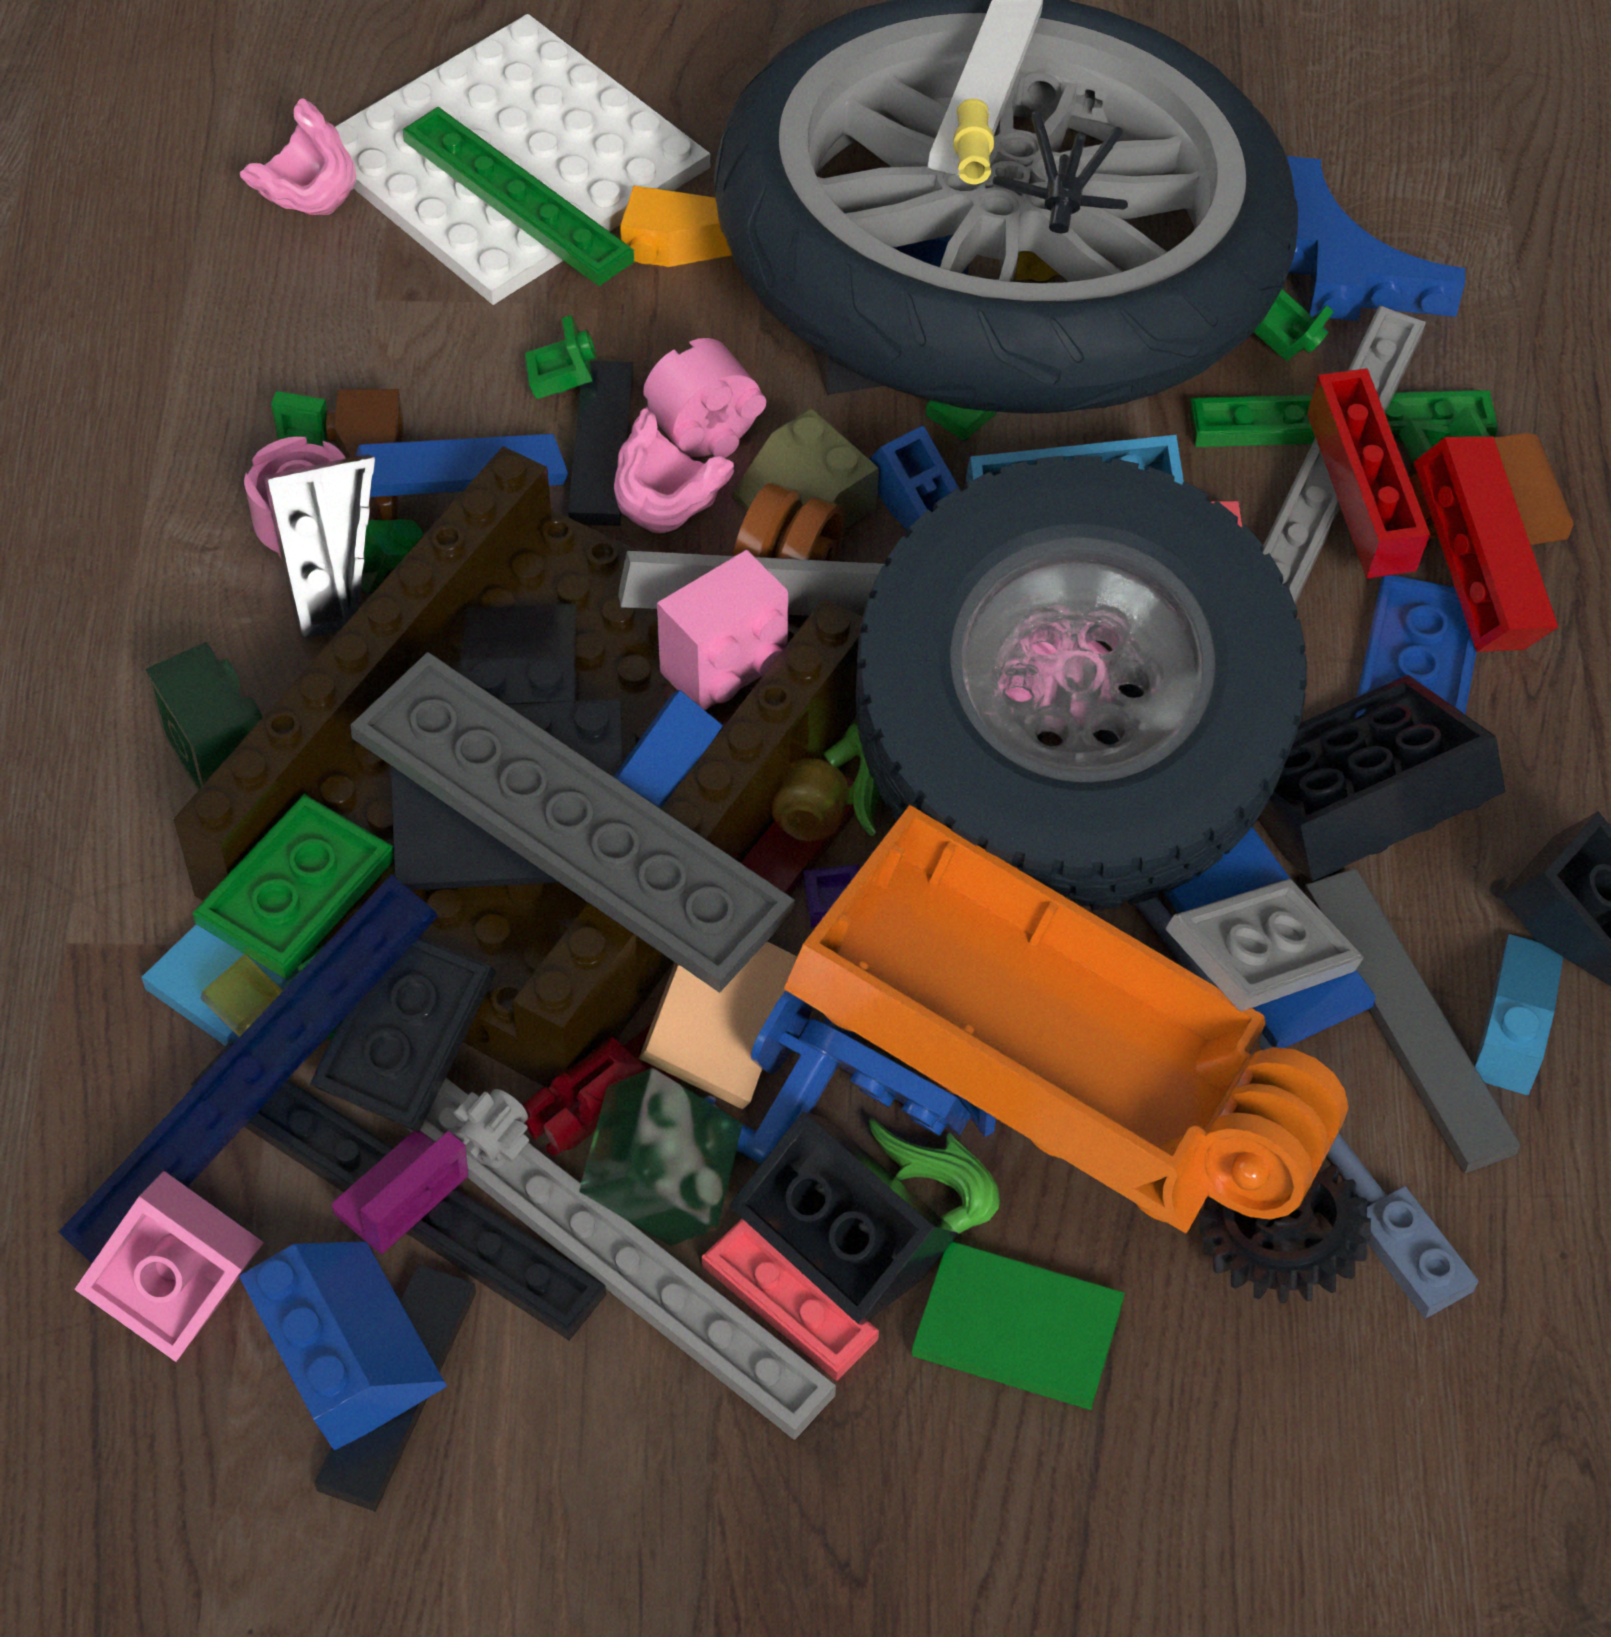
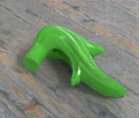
M856 722L849 727L842 740L822 754L829 766L835 770L855 756L861 758L858 775L852 786L841 798V802L844 805L854 804L858 822L866 833L874 836L876 834L875 812L881 795L874 784L876 778H872L862 752L863 745L859 740Z
M874 1118L870 1119L869 1125L876 1142L886 1155L901 1167L896 1174V1179L900 1181L913 1177L932 1178L947 1184L959 1193L962 1205L940 1216L958 1234L973 1226L988 1222L999 1209V1188L991 1173L951 1133L947 1135L945 1148H928L898 1138Z

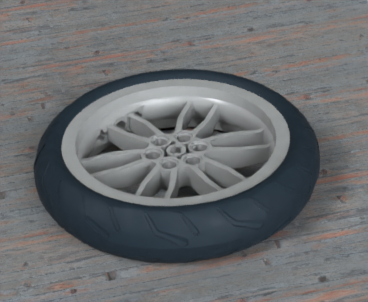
M889 0L856 9L812 29L778 52L741 92L729 114L716 158L714 187L721 230L727 239L728 247L742 278L776 319L782 324H786L792 333L830 360L869 380L919 398L963 409L1042 414L1106 408L1158 394L1201 374L1243 343L1265 319L1286 281L1294 259L1298 232V205L1294 195L1292 173L1284 149L1268 121L1258 109L1252 106L1253 102L1213 64L1171 37L1108 10L1069 0H1043L1041 15L998 123L996 136H994V148L989 155L991 174L987 180L979 184H968L959 175L928 168L929 153L992 0ZM1034 111H1039L1042 114L1057 171L1059 170L1060 156L1062 154L1070 156L1071 150L1058 153L1062 147L1067 128L1085 133L1101 141H1105L1115 127L1122 128V135L1084 186L1082 195L1124 199L1128 202V207L1124 210L1080 206L1078 212L1071 214L1070 227L1067 233L1060 234L1050 231L1051 211L1045 207V199L996 186L992 181L995 176L999 175L1047 188L1048 177L1036 133L1014 129L1013 116L1032 119ZM855 141L861 143L891 166L890 168H877L828 178L816 176L829 160ZM1102 144L1083 148L1076 177L1080 175ZM1185 209L1195 230L1180 244L1167 252L1122 219H1132ZM954 234L948 242L940 267L915 259L892 248ZM1018 252H1034L1068 282H1014ZM976 255L999 259L1000 261L999 280L962 274V272ZM1109 261L1121 266L1127 271L1122 272Z

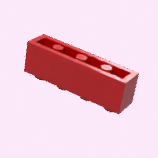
M1365 368L1318 375L1307 416L1365 577L1368 579L1415 572L1418 569L1430 532L1369 370Z
M1444 437L1415 460L1414 465L1476 652L1525 650L1557 629L1558 624L1494 437Z

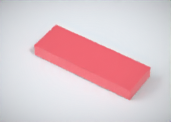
M740 1219L702 1256V1267L836 1381L878 1340L879 1330L869 1321L863 1325L857 1324L743 1219Z

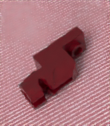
M651 1024L624 1046L614 1037L608 1038L577 1064L555 1077L548 1089L543 1087L522 1104L528 1114V1119L524 1124L527 1125V1131L532 1138L536 1140L543 1133L547 1134L550 1143L546 1145L547 1153L557 1156L564 1150H571L595 1131L607 1141L681 1081V1079L638 1059Z

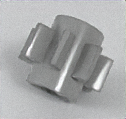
M494 1089L490 1094L484 1092L480 1097L471 1092L453 1113L460 1120L456 1125L459 1131L455 1134V1137L466 1145V1154L479 1163L489 1165L493 1160L499 1162L502 1157L512 1162L529 1141L526 1135L523 1134L528 1128L524 1124L528 1119L525 1108L514 1097L502 1090Z

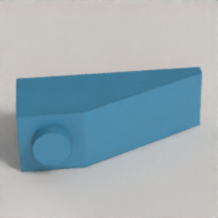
M1508 934L1474 1064L1484 1083L1524 1095H1529L1544 1058L1554 1017L1563 956L1542 943Z

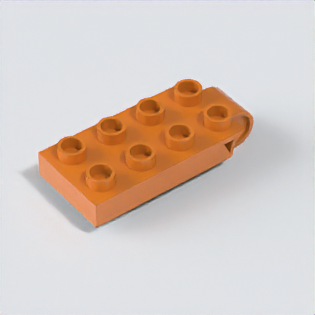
M911 805L907 807L803 943L784 990L824 1013L838 1027L857 1033L926 1075L934 1085L948 1093L959 1095L1028 1137L1043 1152L1064 1159L1136 1203L1150 1217L1167 1222L1185 1234L1191 1227L1207 1196L1225 1207L1248 1217L1270 1220L1288 1216L1301 1205L1344 1123L1349 1108L1344 1087L1334 1072L1316 1058L1295 1049L1272 1047L1261 1050L1259 1042L1263 1028L1266 1025L1263 1014L1253 1008L1240 1012L1216 986L999 857L986 852L982 847L975 846L951 831L952 829Z

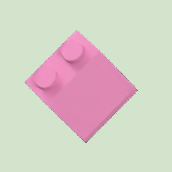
M163 1171L135 1201L74 1290L177 1362L235 1285L239 1275L244 1272L264 1242Z

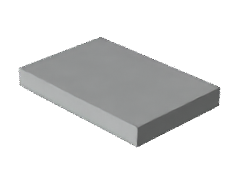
M1291 879L1279 881L1175 914L1165 929L1240 1012L1355 972L1364 958Z

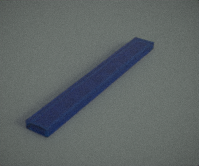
M391 874L58 1232L86 1259L93 1263L138 1197L163 1171L188 1187L438 917L434 909Z

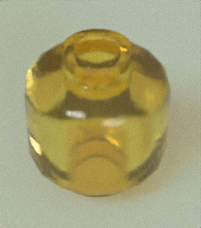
M810 758L794 761L779 781L771 802L773 819L781 830L798 840L819 841L828 838L837 831L842 821L849 799L848 782L843 773L831 763Z

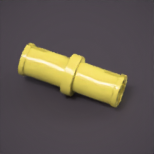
M967 99L958 106V128L953 137V147L956 154L959 155V177L968 184L983 183L991 174L989 155L994 148V135L992 129L988 126V106L979 99Z

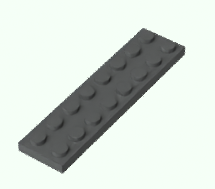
M429 652L351 724L352 739L719 993L793 913L795 901L793 898Z

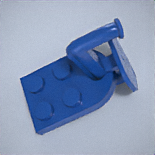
M785 991L775 1004L754 1042L751 1060L764 1071L774 1074L786 1061L791 1051L798 1054L800 1058L758 1130L751 1129L723 1112L715 1105L716 1098L714 1096H708L692 1108L687 1116L689 1123H696L713 1138L756 1163L762 1164L803 1111L812 1112L837 1067L850 1073L852 1077L849 1081L858 1086L860 1092L888 1108L894 1099L903 1103L904 1105L901 1110L911 1116L909 1118L911 1121L937 1136H941L945 1128L960 1136L972 1115L956 1096L854 1040L855 1032L838 1027L827 1017L823 1023L814 1019L809 1020L813 1007Z

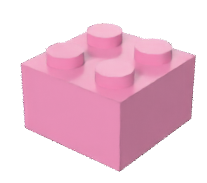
M748 550L743 551L657 602L660 673L677 690L684 692L705 711L717 703L721 704L729 701L741 688L764 676L788 644V590Z

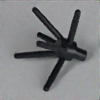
M1034 111L1032 113V121L1048 177L1047 188L999 175L995 176L992 180L996 186L1045 199V207L1051 211L1050 231L1060 234L1067 233L1070 227L1071 214L1078 212L1080 206L1124 210L1128 207V202L1124 199L1082 195L1084 186L1122 135V128L1117 126L1111 131L1080 175L1076 177L1086 139L1085 134L1082 132L1076 134L1070 156L1067 154L1060 156L1059 170L1057 171L1042 114L1039 111Z

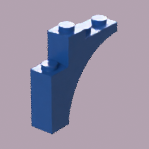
M1287 156L1292 173L1294 195L1298 205L1297 243L1289 273L1311 275L1309 314L1312 317L1325 305H1328L1334 311L1330 319L1358 321L1361 308L1378 309L1379 305L1394 311L1456 317L1465 285V268L1427 261L1399 251L1376 239L1358 226L1338 205L1324 179L1321 159Z

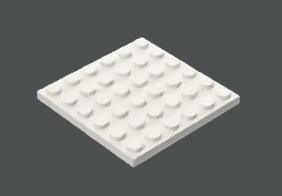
M529 14L524 15L335 126L344 148L350 154L355 164L356 183L353 189L492 305L564 260L404 142L402 129L436 107H440L609 232L621 225L634 185L674 191L711 168L710 153Z

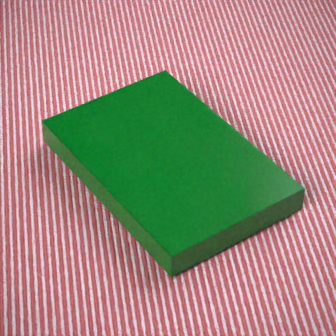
M303 794L192 912L195 924L284 979H287L395 860L394 846Z
M951 1242L944 1251L912 1347V1356L1092 1410L1125 1293Z

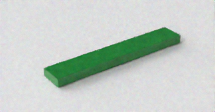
M436 107L402 129L406 144L597 286H601L634 263L633 248L440 107Z
M1490 390L1398 392L1394 394L1385 413L1395 442H1403L1399 433L1410 420L1449 426L1465 407L1476 410L1490 437H1496L1498 430ZM1312 395L1191 398L1189 412L1195 447L1313 444L1315 435L1307 416Z

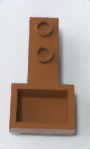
M1532 433L1494 437L1530 545L1567 540L1574 522L1540 438ZM1416 473L1409 479L1430 532L1428 539L1437 538L1438 534L1418 474Z

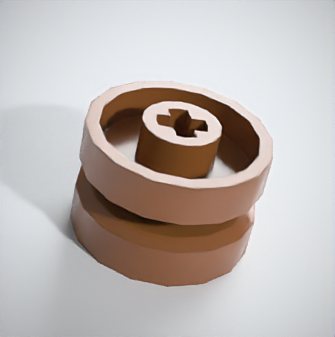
M775 482L767 483L758 492L747 511L739 530L733 556L748 550L754 557L837 561L845 529V512L843 507L818 497L809 499L803 505L798 490Z

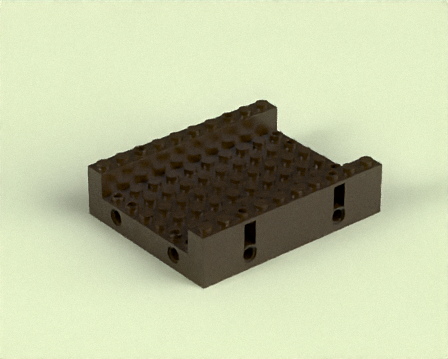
M502 446L175 816L173 820L194 896L203 901L303 794L394 846L391 765L352 739L351 724L427 652L461 674V656L467 608L576 604L578 701L620 699L624 762L671 694L678 691L660 673L657 609L621 607L618 593L627 551L637 550L552 510L547 467ZM823 598L801 628L788 623V644L764 676L741 688L729 701L721 704L717 703L706 710L708 714L723 726L706 751L662 806L661 810L741 863L820 763L824 761L822 753L838 742L856 717L858 638L860 636L863 616ZM395 860L313 949L315 950L323 945L327 950L347 947L353 956L347 963L361 981L388 924H391L491 966L497 973L463 1043L546 1088L551 1086L555 1077L577 1064L608 1038L614 1037L617 1039L674 962L589 902L587 903L560 882L397 891L395 885Z

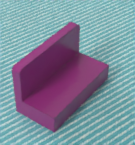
M413 1131L332 1203L333 1214L382 1255L469 1176L466 1145L449 1131L436 1142L432 1141L421 1131L419 1133Z

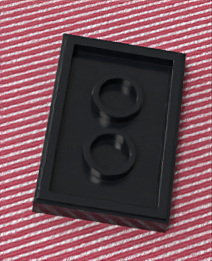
M388 924L310 1084L321 1091L419 1133L497 972L489 965Z

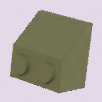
M811 408L772 432L733 490V499L748 511L758 492L767 483L775 482L798 490L803 505L809 499L816 497L841 505L845 512L846 529L877 509L879 468Z

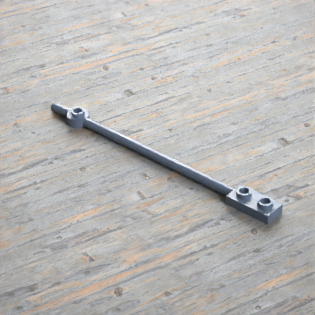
M1155 897L1136 903L1135 906L1180 965L1216 986L1165 930L1172 919V915L1159 898ZM1262 1034L1259 1042L1261 1050L1272 1048V1045ZM1338 1133L1326 1156L1333 1165L1338 1166V1172L1344 1180L1354 1179L1357 1197L1367 1199V1217L1371 1218L1370 1241H1367V1244L1424 1319L1473 1293L1479 1280L1407 1187L1404 1186L1387 1196Z

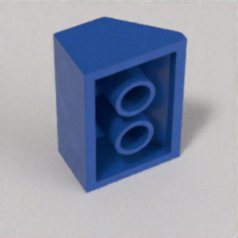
M366 1241L293 1244L239 1275L313 1420L334 1450L368 1434L447 1387Z

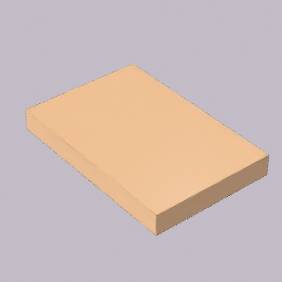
M766 942L720 993L675 962L638 1059L743 1110L751 1102L762 1071L751 1060L754 1042L775 1004L786 991L784 987L797 956Z

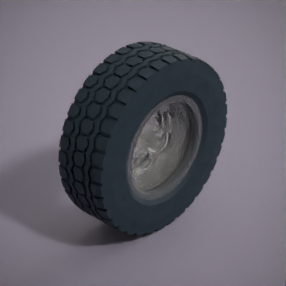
M1074 455L1073 460L1067 461L1064 460V456L1039 458L1032 465H1028L1027 461L1000 468L997 475L993 476L991 472H988L965 484L962 492L957 488L936 502L933 512L927 510L908 529L906 537H901L887 557L885 566L883 565L869 593V599L866 602L860 626L856 680V719L859 740L863 745L862 752L872 778H876L874 784L888 810L894 809L893 817L896 821L907 807L911 805L952 829L951 831L975 846L982 847L986 852L999 857L1079 906H1090L1091 911L1119 908L1123 901H1127L1129 906L1157 897L1159 890L1166 894L1190 882L1193 878L1192 874L1198 877L1223 858V853L1225 855L1229 853L1248 833V828L1255 824L1266 807L1270 796L1273 794L1298 733V726L1301 723L1306 697L1307 659L1306 654H1304L1306 649L1301 621L1296 619L1298 611L1288 584L1282 586L1283 574L1270 553L1263 554V544L1246 525L1240 527L1237 524L1238 517L1217 500L1211 503L1208 500V494L1186 481L1182 485L1174 482L1175 476L1152 467L1145 471L1138 469L1139 463L1114 458L1109 463L1102 462V457ZM1100 640L1109 644L1113 651L1103 654L1096 653L1088 647L1087 643ZM1039 642H1046L1054 646L1057 652L1052 655H1041L1036 653L1031 646ZM1124 684H1133L1139 687L1144 692V695L1130 698L1123 695L1118 687ZM1018 687L1029 691L1033 697L1023 702L1014 701L1005 692L1011 688ZM1099 730H1109L1114 732L1120 741L1112 745L1103 744L1094 737L1093 733ZM1050 731L1058 734L1064 742L1058 746L1050 747L1042 744L1036 736L1042 732Z

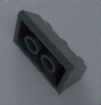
M805 1111L799 1115L729 1205L733 1211L859 1325L865 1324L919 1283L958 1235L956 1230L832 1121Z

